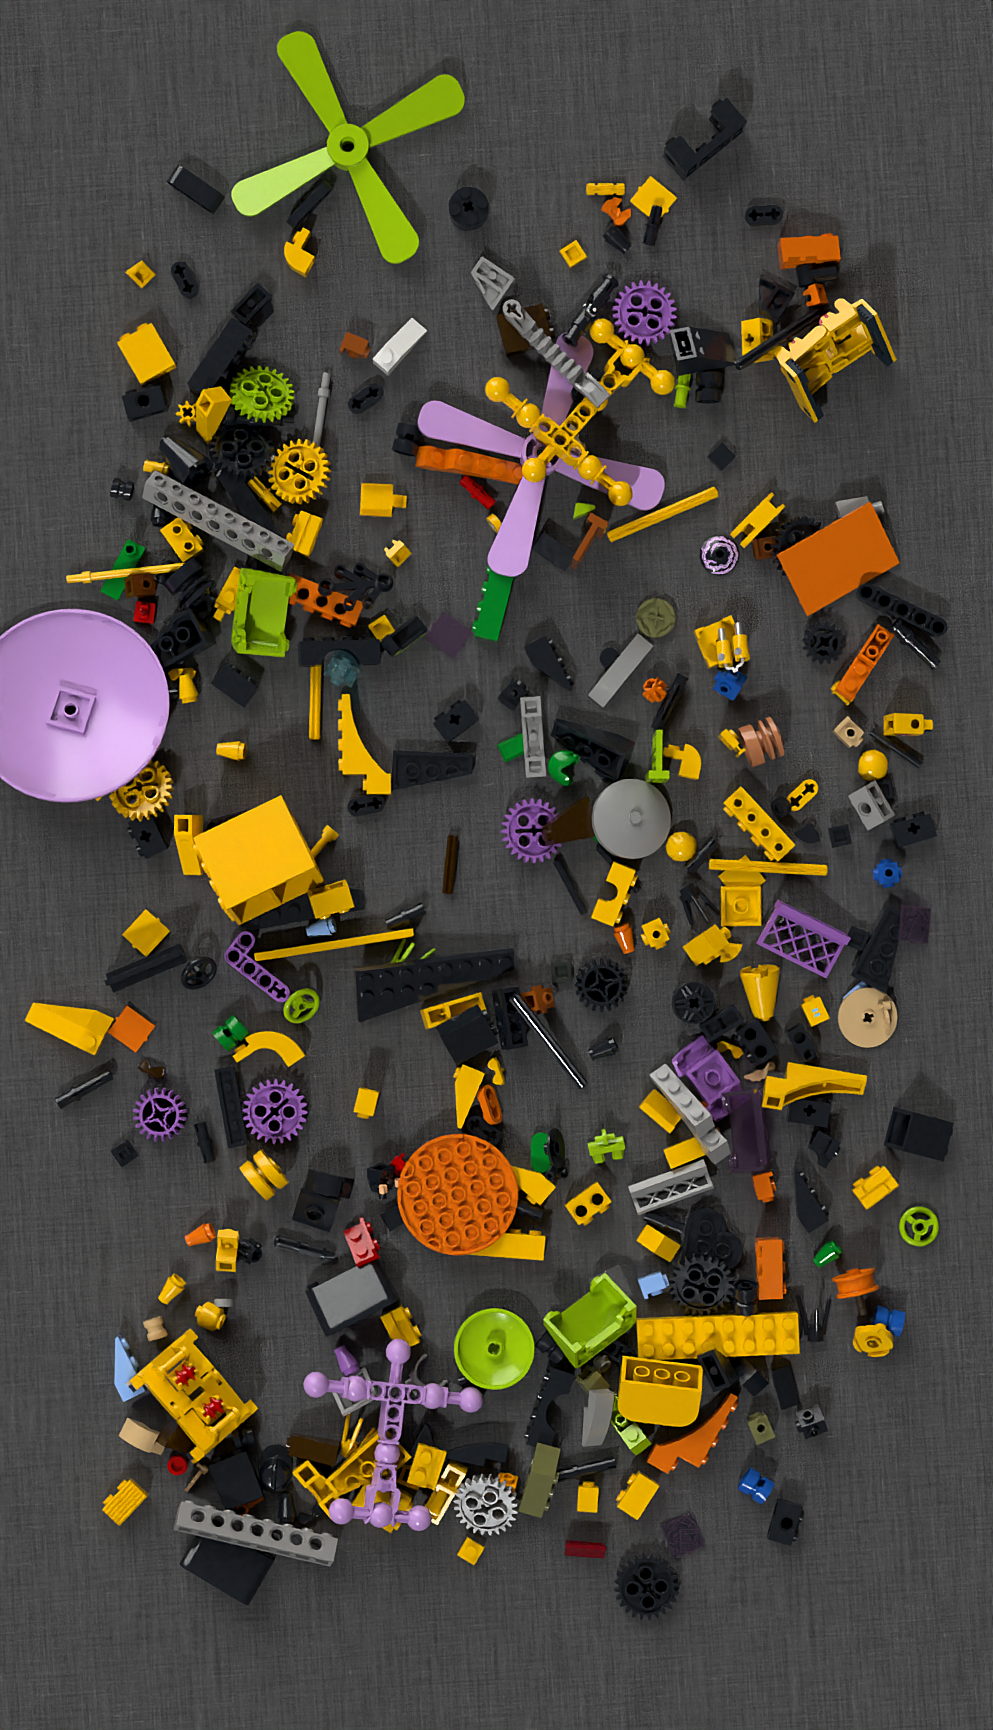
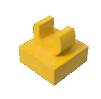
M393 540L394 546L390 550L388 548L384 550L392 563L399 567L412 553L400 540L398 542Z

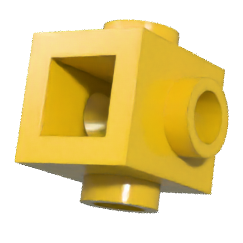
M660 918L641 926L644 933L641 937L645 946L649 945L650 948L655 946L657 950L667 945L666 941L670 940L668 936L671 935L667 924H662ZM654 931L659 933L658 938L653 937Z

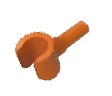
M258 1498L238 1506L236 1509L244 1507L246 1512L241 1514L243 1516L250 1511V1508L263 1501L264 1498Z

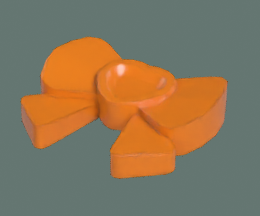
M616 197L607 200L601 210L613 219L615 227H620L631 217V209L629 208L621 212L617 206L622 199Z

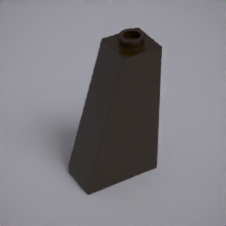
M198 1387L188 1397L193 1401L202 1393L201 1389ZM171 1416L159 1433L156 1442L166 1448L188 1453L196 1445L176 1422L177 1420Z

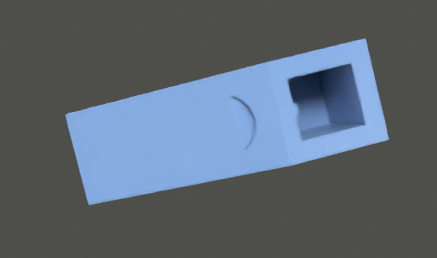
M119 1335L115 1338L114 1384L123 1402L143 1393L147 1388L143 1385L133 1392L126 1384L138 1373L137 1367L139 1365L134 1356L131 1357L128 1352L130 1347L125 1338L122 1339Z

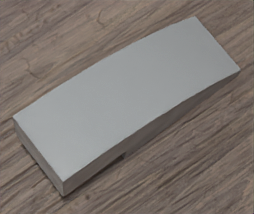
M607 1388L589 1390L588 1407H584L583 1447L602 1445L605 1439L614 1401V1393Z

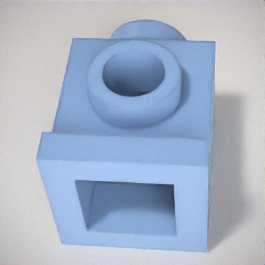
M660 1271L638 1278L644 1299H648L647 1294L650 1293L652 1296L663 1293L662 1289L669 1286L666 1274L662 1275Z

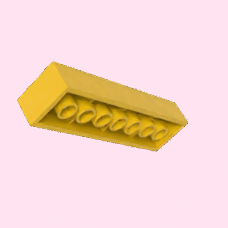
M796 1311L762 1312L751 1316L717 1314L636 1318L638 1358L653 1360L697 1358V1355L712 1349L718 1350L725 1357L800 1354L798 1313Z

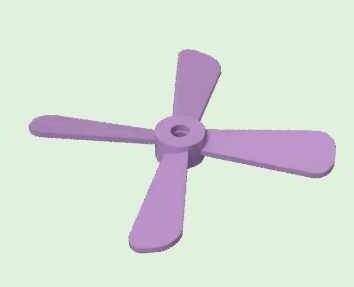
M561 334L556 344L559 345L562 352L565 351L569 359L575 361L576 366L580 365L583 372L586 373L593 357L592 344L587 338L581 336L577 347H572L563 341V334ZM552 365L541 415L544 413V417L552 419L560 426L565 421L574 401L570 395L574 386L570 385L568 380L562 377L557 369L555 370ZM441 401L427 402L419 414L418 427L425 436L518 457L521 465L530 458H537V450H544L546 448L534 434L524 439ZM539 426L543 432H548L545 426ZM556 438L555 442L562 445L561 441ZM570 452L572 457L579 458L577 453ZM557 455L546 465V476L557 471L608 495V490L595 481L591 485L590 482L592 480L582 478L577 468L574 470V466H569ZM599 458L602 467L604 465L607 466L604 472L616 482H627L632 487L633 498L628 505L646 511L653 509L660 502L665 487L664 478L660 472L655 469ZM522 477L487 557L488 565L493 572L507 577H515L522 574L527 568L545 478L540 482L531 483Z

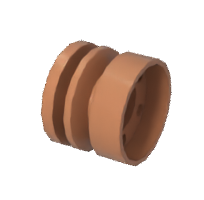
M771 717L765 718L766 728L761 720L757 721L758 731H755L751 724L738 728L742 747L746 749L744 752L752 768L765 763V753L768 754L771 760L775 759L774 750L779 758L785 755L780 731Z

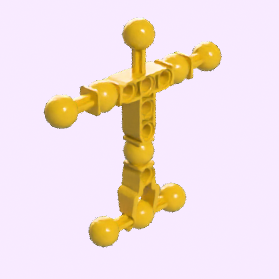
M603 318L597 319L590 326V336L593 341L608 343L616 350L615 354L605 365V374L599 382L610 396L620 386L627 387L640 371L651 380V388L655 393L666 395L673 391L675 377L667 370L658 371L649 363L650 358H645L644 351L640 346L629 344L628 340L623 341L615 335L614 326L611 321ZM619 357L624 367L634 369L629 376H621V373L615 370L613 364ZM494 377L486 383L485 393L489 400L504 402L514 411L511 417L514 418L516 416L519 425L524 428H530L529 432H533L534 436L546 446L537 458H530L522 465V475L527 481L531 483L542 481L547 474L546 465L557 455L569 466H574V470L577 468L582 478L592 480L590 482L591 485L597 481L608 490V497L612 504L624 506L631 502L633 490L629 483L614 481L604 472L607 466L604 465L602 467L599 458L594 455H588L589 451L586 452L584 447L574 439L590 421L592 416L607 406L609 398L597 408L584 396L582 402L559 426L552 419L544 417V413L541 415L536 405L527 403V398L521 402L511 394L510 386L506 379ZM604 382H609L612 388L606 387ZM579 410L586 411L588 416L581 415ZM567 424H572L576 430H570ZM539 426H545L548 432H543ZM555 439H561L563 441V445L557 444L555 442ZM570 452H576L579 458L572 457Z

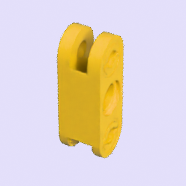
M772 492L731 532L730 535L733 538H736L742 531L747 535L740 543L743 548L786 507L782 504L780 507L775 508L770 503L774 496Z

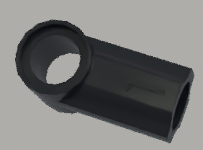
M835 262L820 265L804 264L796 267L799 288L837 280Z

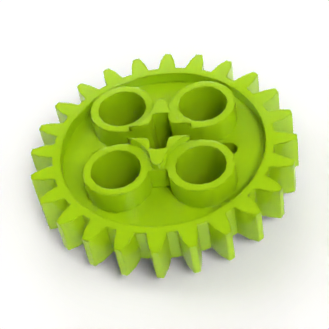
M251 366L249 372L243 369L242 374L237 373L236 378H233L229 397L232 398L231 404H235V410L241 409V416L248 414L247 419L253 416L255 417V422L259 418H262L263 423L266 422V418L273 422L274 417L280 420L281 415L286 416L287 411L291 410L294 401L293 385L288 384V378L282 379L283 373L277 375L276 369L270 372L269 367L262 370L261 366H258V369L255 370Z

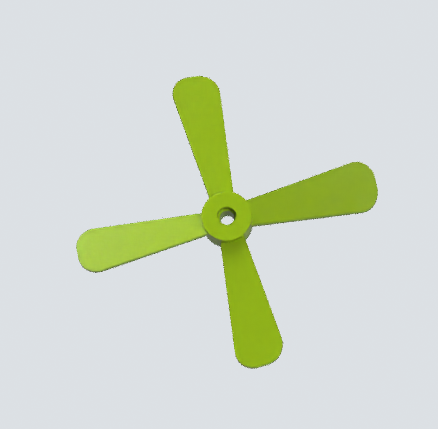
M296 31L282 37L277 44L278 56L330 133L327 139V147L238 182L231 194L234 205L242 215L248 217L256 216L335 165L341 170L349 171L382 257L391 264H399L406 261L417 252L419 238L368 162L369 148L458 115L465 104L464 93L458 81L450 75H439L360 128L353 124H347L312 36L302 31ZM346 144L354 146L350 152L344 151L343 147Z

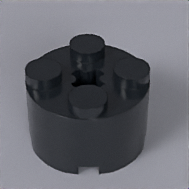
M464 186L451 196L449 216L454 226L463 231H470L484 225L488 218V200L479 189ZM465 207H472V211L465 212Z

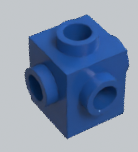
M726 668L724 671L719 670L713 679L716 681L713 689L734 701L748 677L739 671L733 673V670H727Z
M892 859L880 860V864L875 865V869L872 870L873 880L877 881V885L883 884V888L895 887V883L900 882L899 878H902L901 866H898L897 862L892 863ZM887 869L891 870L892 875L890 877H887L885 875V871Z

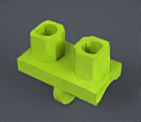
M601 1129L602 1135L596 1136L594 1142L587 1143L589 1154L596 1164L604 1162V1153L608 1152L612 1153V1158L615 1160L623 1159L625 1149L623 1136L615 1137L614 1133L606 1134V1130Z

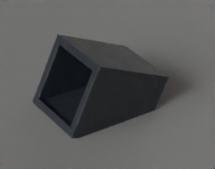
M893 1107L884 1146L944 1162L945 1156L948 1153V1144L953 1133L954 1123Z

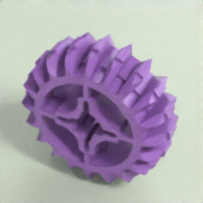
M154 1088V1095L148 1090L147 1095L149 1097L147 1098L142 1094L140 1098L144 1102L136 1101L135 1103L140 1106V1109H133V1112L139 1113V1116L133 1117V1120H140V1123L136 1124L135 1127L139 1128L142 1126L144 1128L140 1131L141 1135L146 1131L149 1132L146 1136L147 1139H150L153 1134L155 1142L158 1141L159 1136H161L162 1142L166 1141V1135L173 1139L172 1132L179 1135L180 1131L177 1127H185L184 1124L180 1123V1120H187V1117L181 1116V1113H186L187 1109H180V1106H183L185 1102L182 1101L178 1104L177 1100L180 1099V1095L173 1098L174 1091L171 1090L167 1095L166 1088L162 1089L161 1094H159L158 1088ZM156 1098L167 1099L173 1105L163 1108ZM151 1102L153 1113L145 1119V1107ZM159 1109L160 1112L169 1110L163 1116L165 1117L163 1120L161 1118L151 1119L157 1114L156 1110ZM176 1110V1120L170 1128L167 1117ZM154 1121L159 1122L165 1131L153 1130L147 1124Z

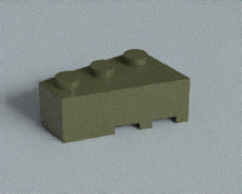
M537 1443L518 1512L542 1518L544 1510L548 1511L551 1501L548 1497L552 1498L555 1486L552 1484H557L559 1472H556L561 1449Z

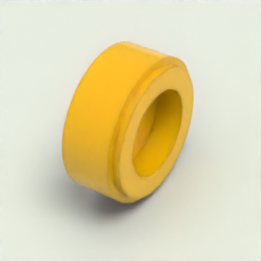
M491 514L486 520L492 529L498 533L502 523L496 515Z

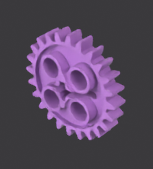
M640 280L638 286L632 282L631 289L625 286V293L619 292L618 296L621 299L615 298L614 302L618 306H613L612 310L617 313L613 314L612 318L618 319L614 323V326L621 327L618 333L625 332L623 339L630 336L631 343L636 339L639 346L642 341H645L646 345L649 346L650 340L657 344V337L664 340L663 333L670 334L668 327L673 328L675 325L670 320H676L677 316L672 313L676 312L677 308L671 307L675 302L674 300H668L671 293L664 295L665 287L658 290V283L651 287V283L648 281L646 286H644L642 280ZM638 298L641 301V305L634 306L631 303V299ZM652 301H657L660 303L661 307L659 309H654L651 307L650 303ZM627 309H630L635 312H627ZM643 309L646 310V317H643V314L641 313ZM652 314H661L662 317H658ZM634 317L638 320V324L635 326L630 325L628 319ZM654 320L657 322L658 327L655 329L650 328L648 321Z
M533 798L529 799V804H527L525 799L522 800V806L515 803L516 810L509 808L508 811L511 815L505 814L503 817L507 822L501 823L505 830H501L500 833L506 836L501 841L508 842L504 848L511 847L512 850L509 854L517 853V860L523 856L524 863L528 862L529 858L531 863H535L536 858H538L539 862H543V856L550 859L549 852L556 854L557 851L554 847H561V844L542 846L538 841L542 832L534 834L516 833L515 830L542 829V826L538 823V817L542 815L546 818V823L558 815L553 813L555 807L548 809L549 802L542 805L541 799H538L535 804ZM520 816L526 818L527 823L524 827L518 823ZM520 836H524L527 839L525 847L519 844Z
M268 1079L267 1086L260 1082L259 1090L255 1087L252 1088L255 1093L254 1095L247 1094L251 1100L244 1101L248 1108L242 1111L248 1113V1116H245L243 1120L250 1121L246 1127L252 1126L254 1128L251 1134L259 1133L257 1136L258 1140L264 1136L265 1143L268 1142L269 1138H272L273 1144L276 1143L278 1138L281 1143H284L285 1136L290 1141L291 1133L296 1136L298 1135L296 1128L303 1129L300 1122L307 1121L302 1117L303 1114L308 1113V1111L302 1110V1107L306 1106L307 1103H301L300 1101L305 1096L297 1095L300 1090L299 1088L294 1091L292 1090L293 1083L287 1087L286 1080L279 1084L278 1079H275L274 1084H271ZM274 1091L279 1092L281 1095V1100L278 1103H274L270 1099V1095ZM286 1098L289 1099L288 1103L278 1111L279 1116L274 1115L265 1124H262V1121L272 1112V1106L276 1108ZM263 1105L266 1108L265 1116L261 1117L256 1114L257 1106ZM291 1106L294 1108L295 1114L293 1117L285 1116V1107ZM272 1120H277L280 1123L278 1131L270 1129L269 1124Z

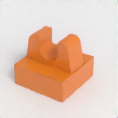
M823 284L810 285L803 292V296L811 295L812 298L810 302L806 303L807 306H822L829 303Z

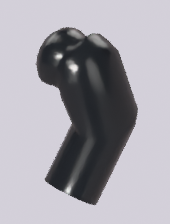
M551 1165L545 1173V1178L549 1181H552L554 1178L566 1179L569 1171L567 1168H555Z

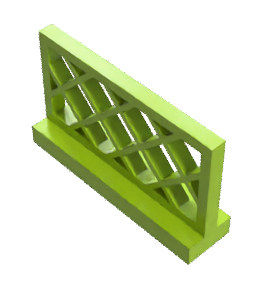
M656 730L653 734L652 770H649L645 775V782L666 783L669 780V771H662L663 730Z

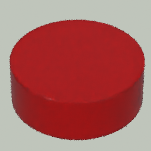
M179 1454L172 1456L167 1464L169 1472L176 1476L185 1473L188 1468L187 1459Z

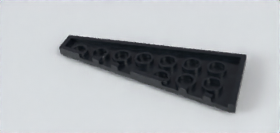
M513 948L355 967L358 1022H363L515 969Z

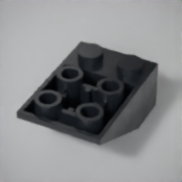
M695 327L670 330V344L678 376L734 366L736 357L729 333Z

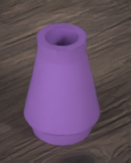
M345 1345L334 1350L341 1373H344L345 1376H349L360 1369L358 1361L346 1349Z

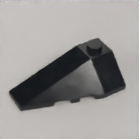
M190 607L174 616L170 624L164 631L158 634V638L149 646L154 651L164 671L217 644L208 624Z

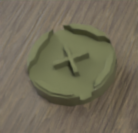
M657 598L645 601L639 607L636 614V623L639 630L651 638H661L667 635L673 629L676 619L673 607L667 601Z

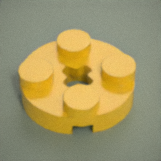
M878 1323L856 1327L853 1336V1346L858 1352H867V1356L881 1357L887 1355L889 1350L893 1348L894 1337L884 1324Z

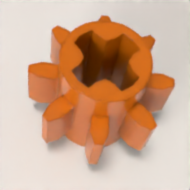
M658 677L656 679H648L643 685L645 691L642 695L651 703L654 701L660 702L666 697L667 692L665 689L668 686Z

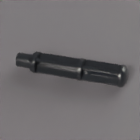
M279 1235L274 1240L275 1247L321 1260H334L335 1253L328 1251L326 1248L318 1250L309 1247L307 1243Z

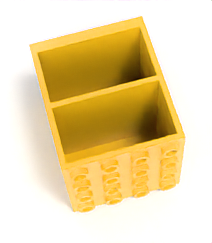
M281 795L193 837L196 843L193 845L197 856L202 860L201 865L211 879L209 882L214 892L219 896L218 901L221 908L224 909L231 921H236L238 925L325 884L301 830Z

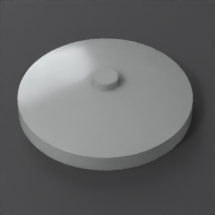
M638 779L617 781L606 787L594 803L592 810L594 834L599 843L608 852L617 857L638 859L652 854L661 847L670 830L671 815L664 796L657 788L645 781Z

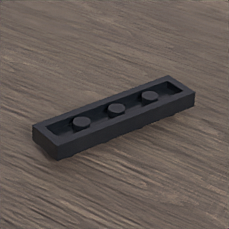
M229 1066L214 1069L228 1148L248 1145L235 1067Z

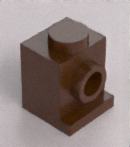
M772 537L752 540L755 561L776 558V556L770 555V553L775 551L774 548L770 551L764 548L765 544L772 545L776 543Z

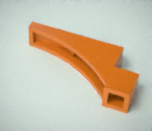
M433 446L418 448L415 467L482 477L519 485L523 477L522 465L519 463L461 449L445 450Z
M729 1391L715 1412L692 1431L665 1443L658 1444L655 1442L646 1459L647 1463L667 1474L670 1470L674 1471L679 1462L677 1457L698 1468L701 1464L705 1465L710 1455L708 1454L710 1447H715L719 1440L718 1432L720 1429H725L729 1421L727 1418L729 1412H734L739 1403L737 1395Z

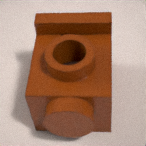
M346 332L339 352L344 355L346 351L348 352L347 355L354 359L359 357L367 359L371 347H369L368 340Z

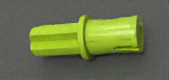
M691 374L678 377V383L675 385L677 390L674 407L686 408L688 391L691 389L689 387Z

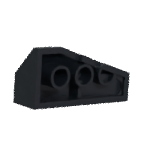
M557 718L554 721L551 736L565 748L576 752L584 764L587 762L595 768L594 772L612 783L620 780L631 759L635 742L619 734Z

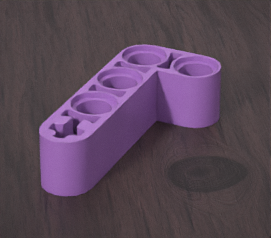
M248 931L241 932L226 950V962L278 1002L287 1001L291 996L290 988L248 955L256 944L255 935ZM244 935H250L252 938V943L249 946H244L241 942ZM233 950L238 951L240 955L239 960L236 962H232L229 959V954ZM247 963L255 965V972L253 974L245 972V965ZM264 975H268L271 978V984L267 987H264L260 982L261 977ZM275 982L279 983L278 985H276L278 989H286L285 998H278L277 996L279 993L274 989L272 990V993L269 991V989H271L274 986Z

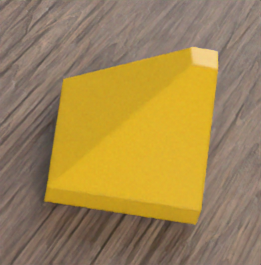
M142 260L125 272L141 288L156 275Z

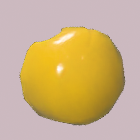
M875 749L867 750L860 756L858 773L864 780L869 782L880 781L886 775L888 760L882 752Z
M676 832L667 839L665 848L672 860L683 862L693 858L698 846L696 839L691 834Z

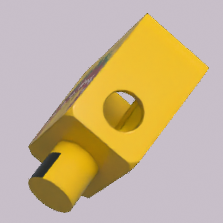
M893 713L884 716V736L923 735L924 731L931 732L933 729V721L924 719L923 714Z

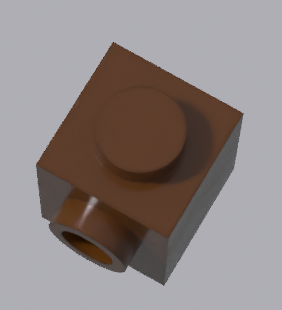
M154 574L132 575L124 578L126 598L150 597L156 594L157 582L154 579Z

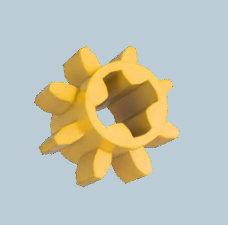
M186 401V405H178L180 412H177L176 416L182 417L179 421L180 424L185 421L190 427L191 422H196V403L191 406ZM184 411H191L192 416H186Z

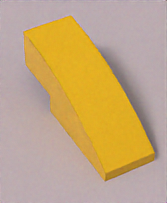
M479 992L420 1010L425 1029L436 1027L477 1004L481 1011L486 1010L482 993Z
M695 1137L663 1149L671 1169L706 1155Z
M449 1460L437 1482L435 1491H432L425 1505L431 1513V1522L436 1525L439 1524L468 1470L467 1466L456 1460Z

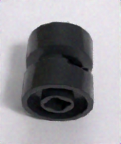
M696 373L698 389L695 390V402L706 404L721 402V390L718 389L722 382L721 373Z
M398 423L396 430L398 438L394 439L392 451L416 457L419 448L417 441L421 440L422 432L418 426ZM405 436L411 437V439H410V440L404 439V437H405Z
M741 1278L734 1281L733 1311L736 1314L751 1316L759 1311V1284L756 1280Z
M548 1330L535 1344V1347L542 1353L547 1352L548 1358L555 1364H558L565 1356Z

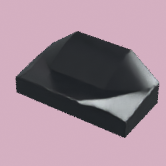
M257 282L230 312L245 326L254 325L260 327L274 312L271 304L272 295Z

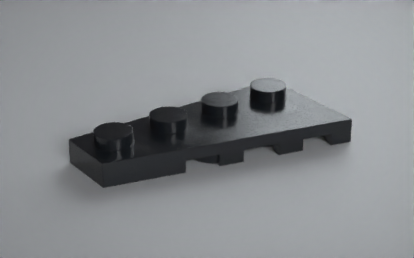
M393 750L391 791L471 775L473 754Z
M887 905L850 974V976L885 995L904 924L903 919L905 920V917H903L904 913Z

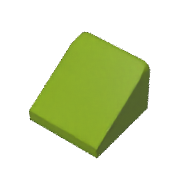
M577 502L573 520L595 512L596 506Z

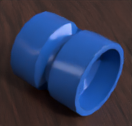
M877 1305L871 1325L884 1324L893 1336L900 1337L904 1325L905 1312L895 1309L890 1312L887 1307Z
M750 1467L739 1482L737 1489L745 1495L751 1494V1499L761 1505L771 1493L775 1483L767 1477L761 1478V1474Z

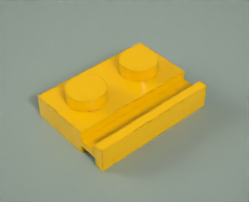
M725 729L718 736L730 751L734 750L737 753L736 757H739L746 750L745 748L741 750L738 746L739 742L737 740L739 737L733 730L728 731Z
M418 1443L406 1480L407 1483L430 1488L435 1491L447 1452Z

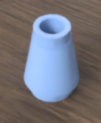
M331 916L307 926L306 932L309 938L329 936L337 932L334 918Z

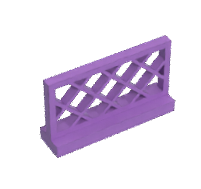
M777 900L774 905L775 909L756 943L827 978L844 945H847L851 938L846 933ZM780 915L785 918L787 925L776 928L774 921ZM802 926L804 933L793 936L790 927ZM788 928L790 938L780 941L777 932ZM815 933L818 934L821 942L810 945L808 936ZM775 934L777 942L772 944L763 942L767 935ZM805 937L807 946L797 949L794 940ZM792 941L794 951L783 952L781 945ZM830 942L838 944L834 952L827 954L825 944ZM822 945L825 955L814 958L812 948ZM809 950L811 959L804 962L801 961L798 953ZM826 958L827 966L825 970L817 969L815 962Z

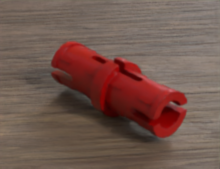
M465 475L461 479L459 484L487 510L495 504L496 500L469 475Z

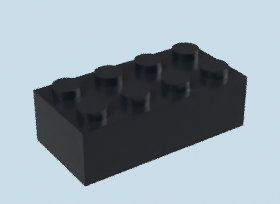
M231 317L187 382L189 389L200 396L203 389L220 387L223 383L227 384L232 377L231 371L234 367H238L241 364L243 353L245 350L249 351L255 342L252 330Z

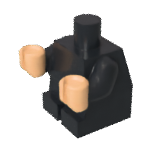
M379 1163L367 1168L369 1186L372 1192L378 1193L379 1199H386L387 1191L392 1190L394 1184L398 1188L400 1178L393 1177L395 1166Z

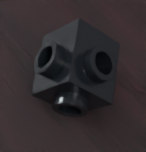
M819 1405L796 1412L798 1421H795L798 1433L803 1432L805 1439L816 1437L828 1431Z

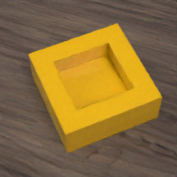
M577 240L559 251L569 268L587 258Z
M385 615L368 625L376 639H380V642L387 634H392L395 631Z

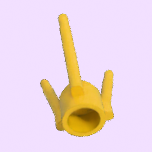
M351 1413L346 1416L340 1444L342 1448L340 1454L346 1458L358 1448L359 1443L355 1440L363 1422V1418H360L352 1438L347 1439ZM374 1427L366 1435L361 1444L375 1432L376 1429Z

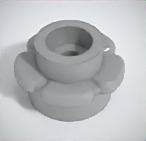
M598 1355L592 1362L593 1368L600 1374L604 1373L611 1365L607 1355Z

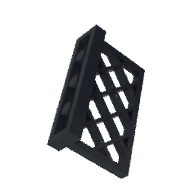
M179 943L107 973V980H104L106 986H111L114 993L188 961Z

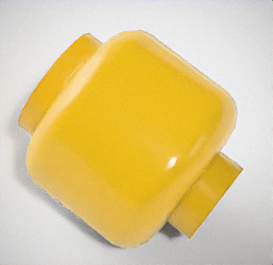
M206 1302L203 1306H198L195 1317H197L198 1326L209 1331H215L223 1326L226 1314H224L222 1307H216L213 1303Z

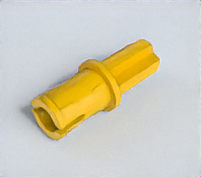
M256 476L248 481V486L259 496L258 499L262 500L272 512L282 505L270 492L271 489H267Z

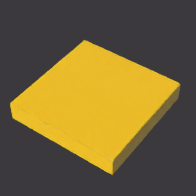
M721 886V926H761V886Z

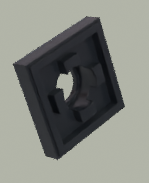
M301 1188L292 1220L330 1232L340 1200ZM316 1210L321 1214V1216H318L319 1214L314 1213L312 1211L311 1213H309L308 1211Z

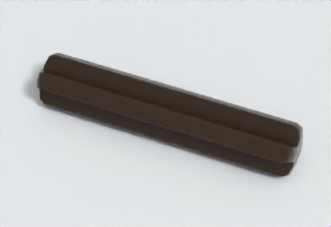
M448 835L442 888L444 894L453 893L458 836Z

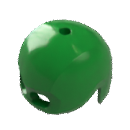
M567 750L555 752L548 762L550 776L561 785L570 786L573 778L566 771L575 766L580 758L578 755Z

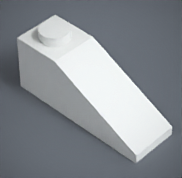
M411 318L373 358V363L389 376L427 330Z

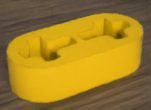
M808 779L803 781L787 796L786 799L790 803L791 797L794 799L799 795L802 797L798 801L799 806L791 807V811H798L817 794L818 784L814 780ZM813 784L812 790L814 792H808L803 795L802 792L806 789L804 785Z

